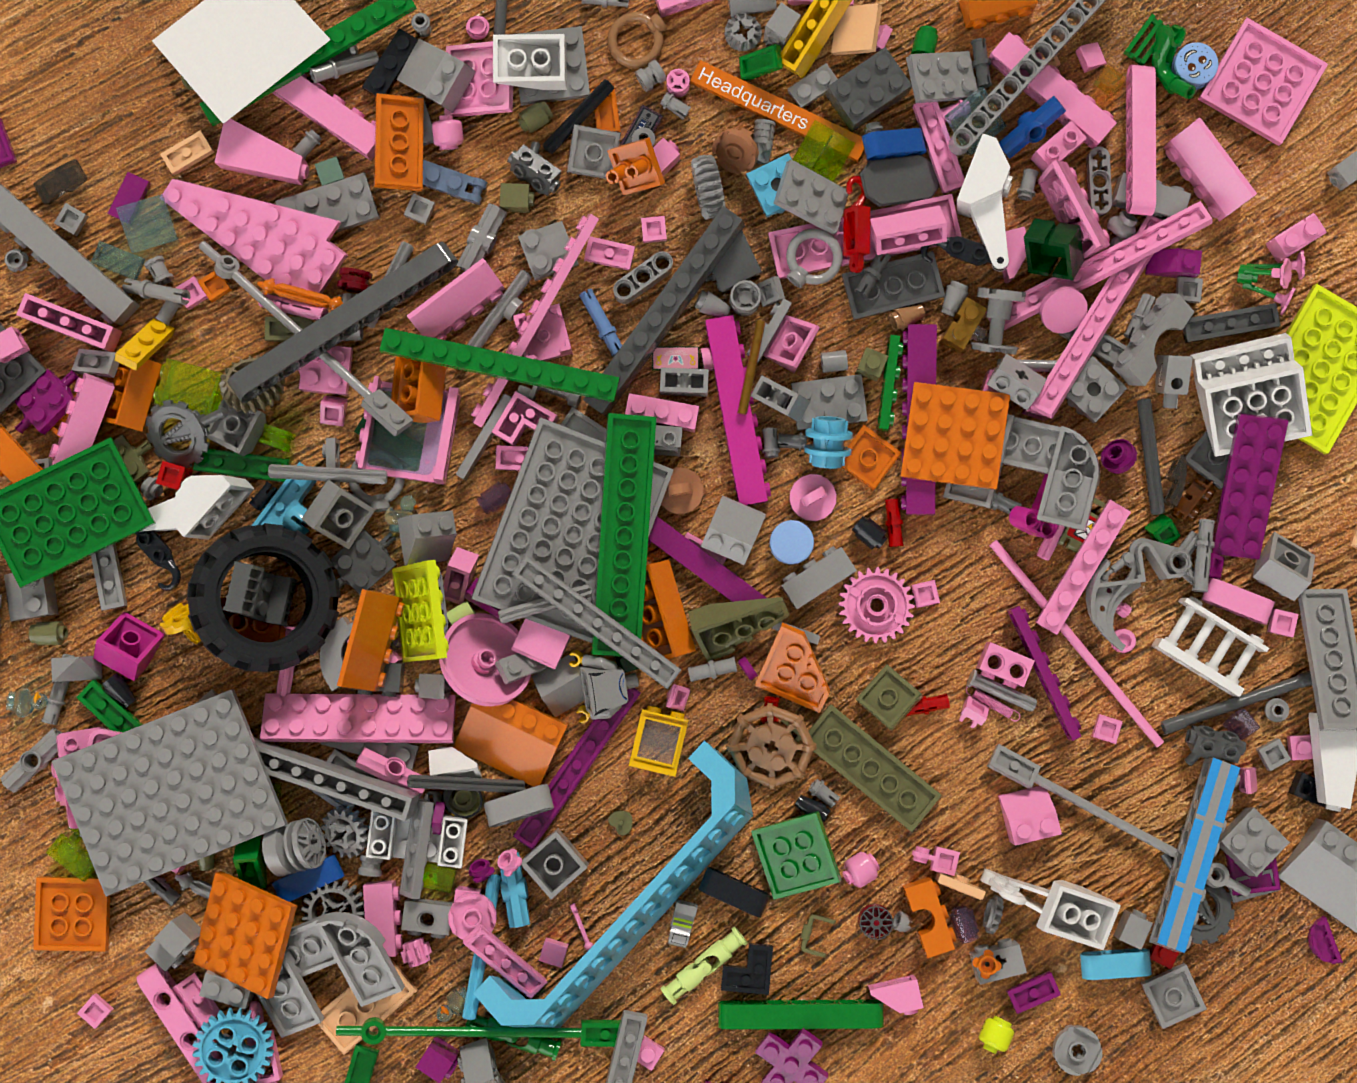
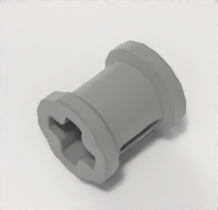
M156 256L144 263L145 268L149 269L154 279L153 284L162 286L174 279L173 274L169 273L164 264L163 256Z

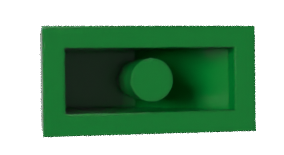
M257 836L237 844L233 856V862L239 879L258 888L267 887V870L262 853V836Z

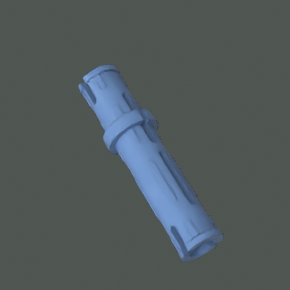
M587 289V293L583 291L579 297L599 331V338L604 340L611 356L614 357L622 347L616 335L617 330L615 326H611L593 290Z

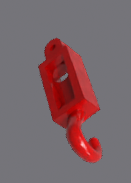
M853 176L846 183V192L851 194L852 185L857 183L861 188V194L849 208L844 209L843 256L849 257L850 271L860 273L864 266V256L870 254V207L863 206L866 197L861 177Z

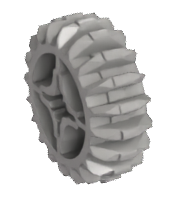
M711 154L700 155L691 161L695 191L702 216L705 219H714L721 208L725 207L720 174L716 160Z
M340 879L333 882V885L332 883H325V886L321 888L316 886L317 889L309 893L311 897H305L303 900L309 906L301 908V911L308 913V915L302 917V921L318 917L317 903L320 897L323 900L322 904L324 907L322 915L329 913L332 908H338L342 905L343 907L339 909V912H345V909L351 905L352 914L365 916L364 910L360 909L364 906V901L359 902L358 900L363 896V893L359 892L357 895L354 893L357 888L356 885H353L350 889L347 888L349 885L348 880H345L342 885H340ZM329 892L339 893L347 899L338 901L333 895L330 896Z

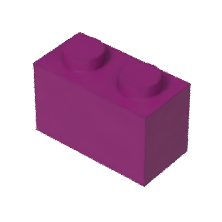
M434 1037L415 1068L436 1082L441 1083L444 1077L449 1079L458 1064L456 1057L460 1051L440 1037Z

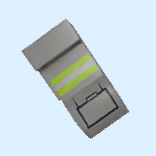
M679 899L676 900L667 944L687 948L698 904Z

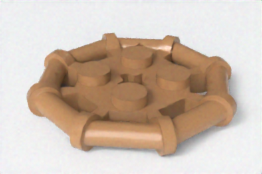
M767 703V706L745 715L740 714L737 717L738 721L730 742L726 744V748L730 751L738 770L747 779L770 787V790H775V787L798 778L803 779L806 776L805 771L813 751L817 749L816 743L813 742L803 721L804 717L801 714L796 715L775 707L773 703ZM767 716V722L763 725L755 726L752 723ZM775 716L790 723L786 726L773 721ZM797 728L802 739L800 742H796L792 736V730ZM747 729L751 732L747 742L740 741L744 730ZM771 741H774L778 749L769 751L765 743L770 744ZM741 750H747L748 757L751 761L747 765L742 757ZM803 750L799 763L797 764L795 761L792 760L795 751ZM755 766L770 771L769 777L755 772L753 769ZM786 766L792 770L776 777V771H780Z

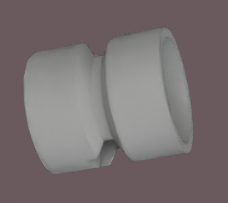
M743 280L736 283L731 290L729 302L733 312L743 317L754 314L761 300L760 289L752 281Z

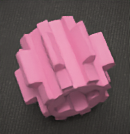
M423 937L410 940L402 945L403 950L400 954L403 963L408 962L409 968L419 966L431 960L429 955L432 953L429 941L424 942Z

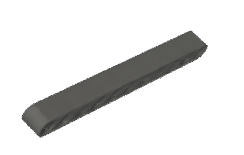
M444 242L433 245L233 374L227 381L228 385L242 403L254 399L451 271L457 265L458 259Z

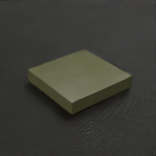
M886 664L856 698V701L889 730L893 731L920 701L923 694Z

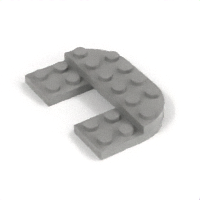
M1007 414L999 476L1003 464L1048 474L1037 520L1086 531L1095 493L1100 481L1099 462L1088 441L1070 428L1035 422ZM947 483L943 497L991 509L996 490Z
M332 912L291 928L274 997L266 999L258 995L281 1038L323 1021L324 1016L302 977L333 964H338L361 1007L399 993L404 989L405 985L383 947V943L386 940L373 924L351 913Z

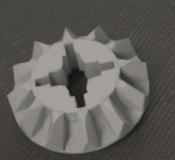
M747 13L743 15L736 14L732 19L728 20L725 27L727 43L738 51L753 49L758 45L762 36L761 24L758 23L755 17L749 16ZM740 24L744 29H750L747 31V40L742 34H736L740 30Z
M994 895L992 899H989L985 908L983 927H985L986 933L994 934L999 927V923H1001L1004 906L1003 899L998 895Z

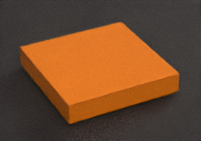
M863 425L848 445L852 453L850 456L845 457V466L841 468L874 491L902 452Z

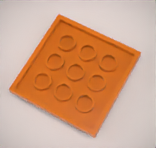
M914 382L901 477L997 490L1010 395Z
M223 871L215 872L198 939L199 945L196 947L193 963L266 999L273 998L297 905Z

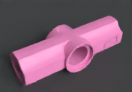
M366 747L363 748L355 767L378 777L379 780L420 793L419 798L425 790L424 788H409L407 786L408 775L421 774L406 768V764L400 758L391 757L388 759Z

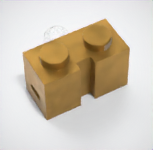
M966 297L953 317L957 322L952 321L939 343L960 354L965 349L970 338L979 343L986 342L989 333L984 328L978 326L987 308Z

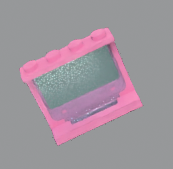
M374 376V381L369 383L368 389L372 393L380 389L391 399L393 383L383 382L379 376ZM449 387V391L443 392L440 421L430 423L412 422L410 427L397 436L391 434L364 409L366 424L365 428H361L359 436L362 446L361 451H357L355 457V464L358 465V469L385 470L389 477L445 485L461 399L459 388Z

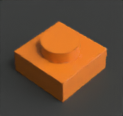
M215 271L198 281L212 303L232 291L226 279L219 277Z

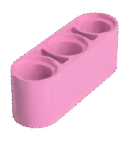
M1209 578L1208 592H1204L1201 599L1205 603L1263 625H1267L1275 604L1270 599L1215 578Z

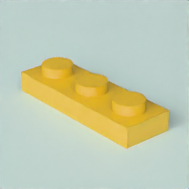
M153 318L115 353V361L136 371L174 335L175 328Z

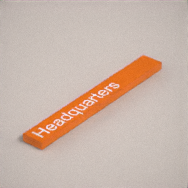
M702 60L699 61L690 79L691 84L764 119L774 121L777 125L857 163L864 151L862 136Z

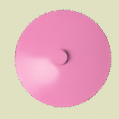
M471 614L456 621L445 633V638L449 645L447 658L439 659L441 671L450 687L462 698L481 706H499L516 698L527 686L531 675L505 685L495 662L517 653L511 649L519 631L509 622L503 624L499 618L491 614Z

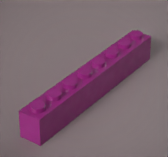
M937 324L908 325V331H903V345H908V355H903V369H908L907 378H903V392H907V401H902V416H907V425H902V439H906L914 382L936 385ZM902 448V463L905 448ZM902 477V486H906V496H902L901 510H906V515L935 516V482Z

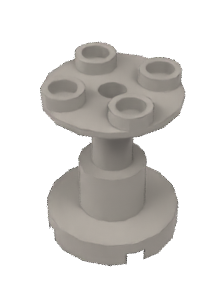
M978 287L977 297L989 298L986 317L991 318L988 343L971 342V349L1016 355L1019 347L1002 345L1005 319L1010 320L1013 301L1025 302L1026 292Z

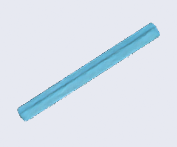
M492 874L487 880L485 896L493 902L496 909L502 877ZM475 953L473 955L462 1017L467 1020L476 1019L479 1000L473 993L483 983L486 962Z

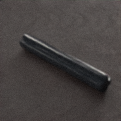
M604 79L543 143V148L549 154H553L572 134L574 124L581 125L614 90V86Z

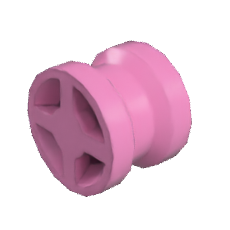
M674 69L667 75L666 85L670 94L674 93V97L686 95L690 88V79L687 72L682 69Z

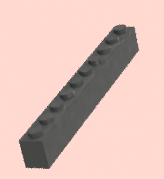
M723 206L602 373L620 378L615 402L585 397L583 400L607 417L608 413L614 408L745 227L743 219Z

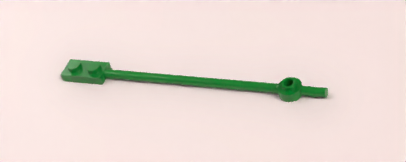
M372 1017L367 1019L362 1026H336V1036H361L366 1043L371 1045L380 1043L385 1036L580 1038V1046L614 1047L621 1020L581 1019V1028L386 1026L381 1019ZM375 1026L378 1028V1030L376 1032H372L369 1028Z

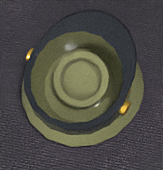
M444 789L442 799L445 809L452 816L469 819L481 812L485 803L484 791Z

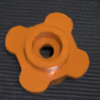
M989 949L985 950L979 958L975 957L972 961L973 966L981 972L980 976L983 979L990 978V975L995 974L1002 967L1001 962L994 958L993 951Z

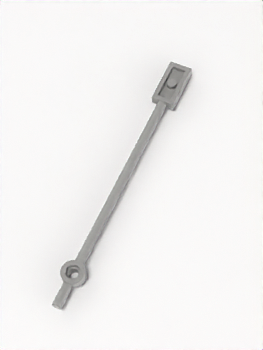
M206 241L200 243L199 249L215 262L214 271L219 277L235 280L294 335L303 330L239 272L240 264L236 258L229 255L221 256ZM327 351L318 356L364 398L361 406L391 434L397 436L412 425L413 419L380 389L372 393Z
M1000 744L996 745L987 767L1028 789L1032 788L1035 783L1175 858L1177 849L1044 778L1038 774L1041 766ZM1211 864L1217 878L1214 880L1211 876L1206 881L1208 886L1212 888L1227 886L1245 897L1250 894L1251 888L1230 878L1229 871L1223 864Z

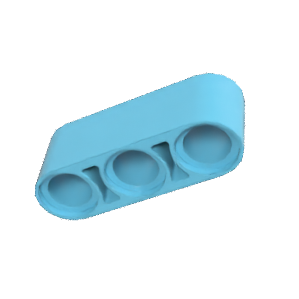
M1132 948L1080 953L1082 979L1085 980L1152 975L1150 950L1142 948V950Z

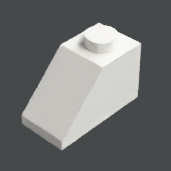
M439 747L436 750L428 751L430 776L482 778L478 764L455 748Z

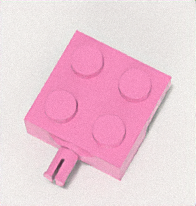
M334 346L327 351L343 367L351 372L353 348ZM319 357L297 370L300 373L299 389L301 391L348 396L349 384Z

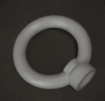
M808 229L798 233L791 240L787 248L786 259L790 269V273L787 275L788 280L796 287L802 288L805 283L818 285L834 278L842 265V250L838 241L830 233L820 229ZM817 238L823 240L832 250V265L823 274L810 275L797 264V248L807 239Z
M382 450L370 451L368 462L379 459L389 463L393 469L404 470L401 462L389 452ZM355 461L352 464L351 469H358V465L355 464ZM396 478L393 488L388 493L373 496L366 494L360 488L359 483L349 482V486L356 497L375 509L374 512H383L390 510V502L401 493L405 479Z

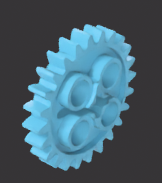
M229 1008L227 1015H224L220 1010L217 1014L218 1019L211 1015L208 1019L210 1024L202 1023L201 1028L203 1031H198L196 1037L200 1040H195L193 1043V1047L198 1049L193 1052L192 1056L200 1057L195 1062V1066H203L199 1074L208 1073L207 1082L213 1078L216 1079V1083H221V1081L225 1083H240L241 1081L249 1083V1078L256 1082L259 1077L258 1073H265L266 1068L263 1065H270L271 1060L268 1057L273 1056L274 1050L269 1047L273 1046L274 1040L267 1039L272 1034V1031H264L267 1022L258 1023L260 1015L252 1019L250 1018L251 1010L246 1015H242V1008H239L237 1014H234L232 1008ZM229 1028L232 1030L233 1035L226 1037L222 1034L221 1030ZM248 1037L253 1038L256 1044L248 1046L245 1044L244 1039ZM232 1045L237 1046L235 1052L230 1050ZM219 1051L222 1053L223 1058L215 1059L211 1052ZM242 1060L246 1066L238 1068L234 1065V1061Z

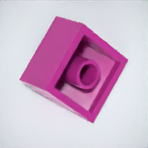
M123 612L96 640L93 659L135 681L148 667L165 634L132 615Z

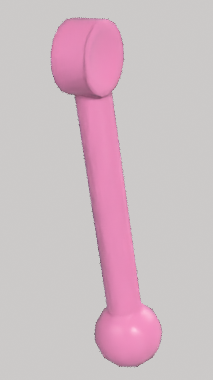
M573 903L570 907L584 939V948L588 951L593 946V943L589 942L577 907Z

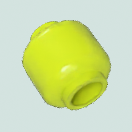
M995 1015L993 1019L987 1018L978 1036L980 1041L984 1043L983 1048L994 1054L998 1050L1002 1052L1007 1051L1014 1036V1030L1011 1028L1012 1024Z

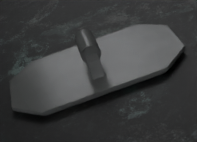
M922 155L870 160L860 173L865 197L879 207L930 199L939 188L932 163Z

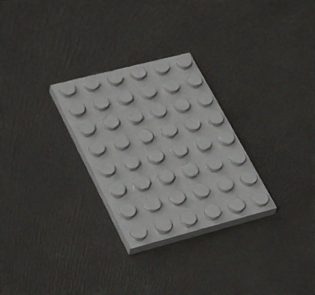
M541 417L539 418L471 599L503 610L543 598L511 575L525 555H527L572 589L586 584L589 585L592 596L586 599L595 605L605 442ZM653 462L649 535L674 470L656 462ZM557 608L523 617L592 643L593 634Z
M234 689L52 761L105 896L288 824Z

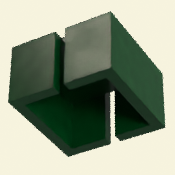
M1034 219L1024 235L1028 273L1049 276L1056 262L1061 258L1052 273L1053 277L1073 281L1084 262L1080 226L1061 222L1057 226L1054 221Z

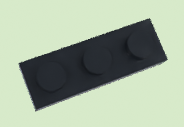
M399 28L363 84V89L375 97L377 93L389 94L418 39Z

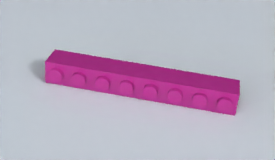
M733 315L705 320V326L713 360V370L737 500L746 506L767 503V497L771 496L769 482L764 483L763 474L767 473L765 460H760L759 450H762V442L760 436L756 437L754 427H758L756 413H751L750 404H754L753 397L750 396L747 415L737 413L747 368L743 367L741 359L745 358L744 346L738 343L737 335H741L739 321H734Z

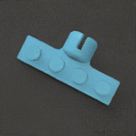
M299 462L296 466H305V465L302 464L301 462ZM286 479L252 526L263 525L264 523L283 525V528L292 531L298 530L306 535L310 530L301 523L304 522L302 517L308 509L303 506L302 502L317 481Z

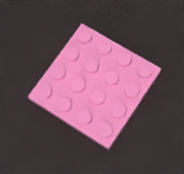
M1246 18L1219 62L1216 75L1207 83L1198 100L1280 146L1328 64L1253 20Z

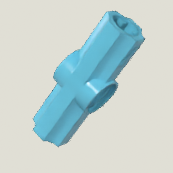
M520 865L509 877H506L504 870L500 868L502 877L501 894L503 902H506L509 927L517 928L530 925L527 904L528 889L526 879L523 877L522 866Z

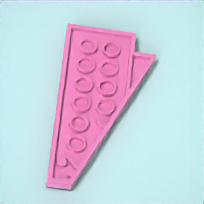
M172 179L160 199L264 280L274 278L275 284L284 283L322 294L348 256L330 241L341 224L339 220L178 179Z

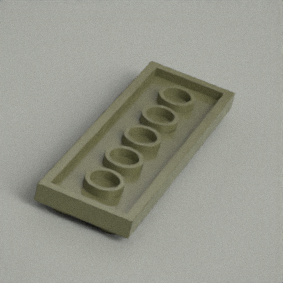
M829 704L808 730L813 742L816 743L817 749L814 752L911 832L914 831L942 796L832 704Z

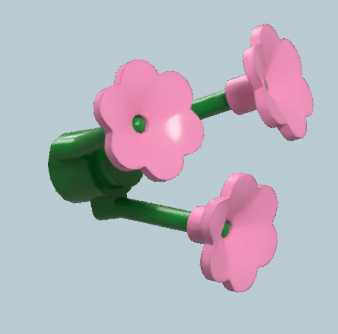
M1304 250L1299 251L1297 259L1294 261L1285 258L1284 263L1240 264L1237 283H1243V289L1253 290L1281 304L1279 315L1282 316L1296 288H1292L1286 295L1278 292L1275 294L1252 285V282L1257 283L1259 275H1271L1272 278H1280V285L1283 289H1287L1292 277L1291 270H1296L1298 279L1302 280L1305 275Z

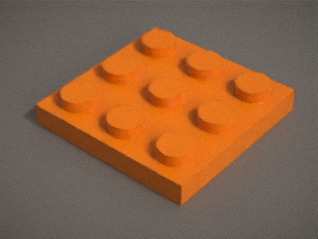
M37 877L33 950L102 952L109 950L110 895L105 896L98 877Z

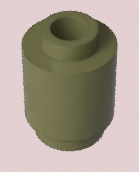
M542 101L540 103L536 102L520 112V119L517 121L524 132L529 131L532 134L548 124L554 116L545 101Z
M62 621L37 622L29 628L30 642L36 643L38 646L62 645L64 640L68 638V628L64 626Z

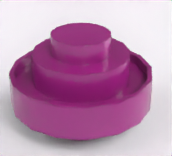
M1116 439L1105 446L1101 454L1103 466L1114 474L1128 471L1137 460L1136 448L1125 439Z

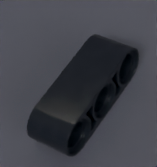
M709 866L698 887L701 892L759 918L762 917L771 896L759 888Z

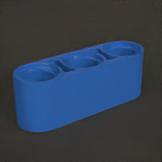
M921 128L876 131L862 136L867 161L923 155L927 152Z
M336 854L325 858L321 866L287 875L274 881L272 885L278 897L290 902L316 890V886L321 888L325 886V883H332L345 875Z

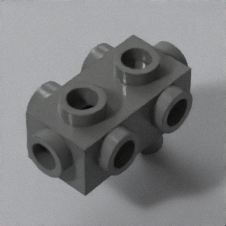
M532 142L530 149L523 145L518 151L514 150L507 162L511 164L510 171L520 181L528 182L537 193L545 194L546 196L550 193L554 194L561 185V181H559L561 170L538 154L540 149L538 142Z
M1192 725L1185 737L1191 753L1184 760L1190 766L1201 756L1205 759L1214 757L1238 763L1240 756L1244 755L1246 751V742L1241 741L1238 735L1231 731L1219 732L1209 726Z

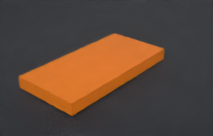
M376 94L374 187L422 191L424 98Z

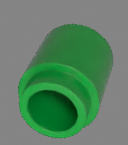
M921 26L915 34L911 54L935 53L939 38L937 29L931 26Z

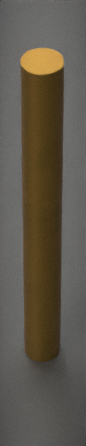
M756 320L737 412L743 415H747L765 327V321Z

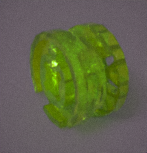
M264 424V437L259 438L258 442L290 453V445L295 440L296 434Z

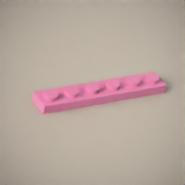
M1108 500L1035 623L1056 635L1059 633L1131 512L1112 500Z

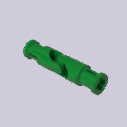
M476 1015L475 1020H467L465 1027H509L500 1025L494 1017L486 1018L480 1015ZM484 1037L493 1041L504 1040L508 1046L535 1055L540 1053L551 1057L553 1061L556 1060L562 1042L560 1039L555 1041L549 1038L529 1037V1041L525 1045H518L516 1041L519 1037Z

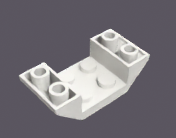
M371 810L366 857L390 860L393 857L404 859L410 819L402 821ZM444 814L441 835L433 834L431 819L430 841L426 854L427 861L437 862L438 866L462 868L468 819Z

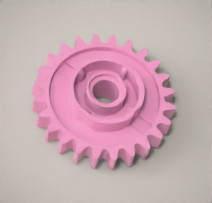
M876 567L874 573H872L869 568H866L865 575L858 571V579L850 577L851 585H843L847 592L839 593L844 598L843 602L838 603L839 606L844 607V610L840 611L839 615L846 616L842 624L849 623L850 626L847 631L856 630V638L863 634L864 642H867L872 637L873 643H877L880 637L885 643L887 642L888 635L892 639H896L895 631L903 634L901 626L910 625L906 618L914 616L908 611L915 607V605L909 604V600L913 599L914 596L907 595L910 587L902 586L905 579L896 580L898 573L895 572L889 576V569H885L883 573H880L879 567ZM874 598L882 602V608L879 612H874L870 607V603Z

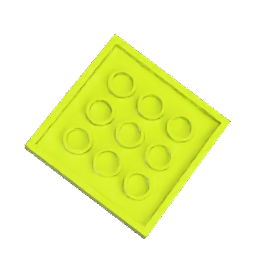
M427 560L393 568L395 596L402 597V603H405L403 615L398 617L403 662L447 658L449 645L444 634L446 620L441 609L443 595L439 589L438 579L440 578V570L436 565V560Z

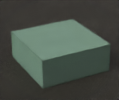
M337 157L314 164L322 186L345 179Z

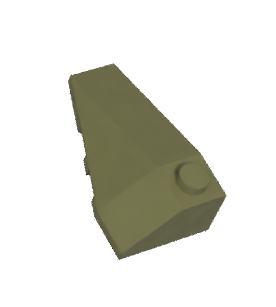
M782 597L714 603L688 611L692 632L707 662L734 652L736 650L735 646L743 641L748 643L754 639V634L761 630H768L790 616Z

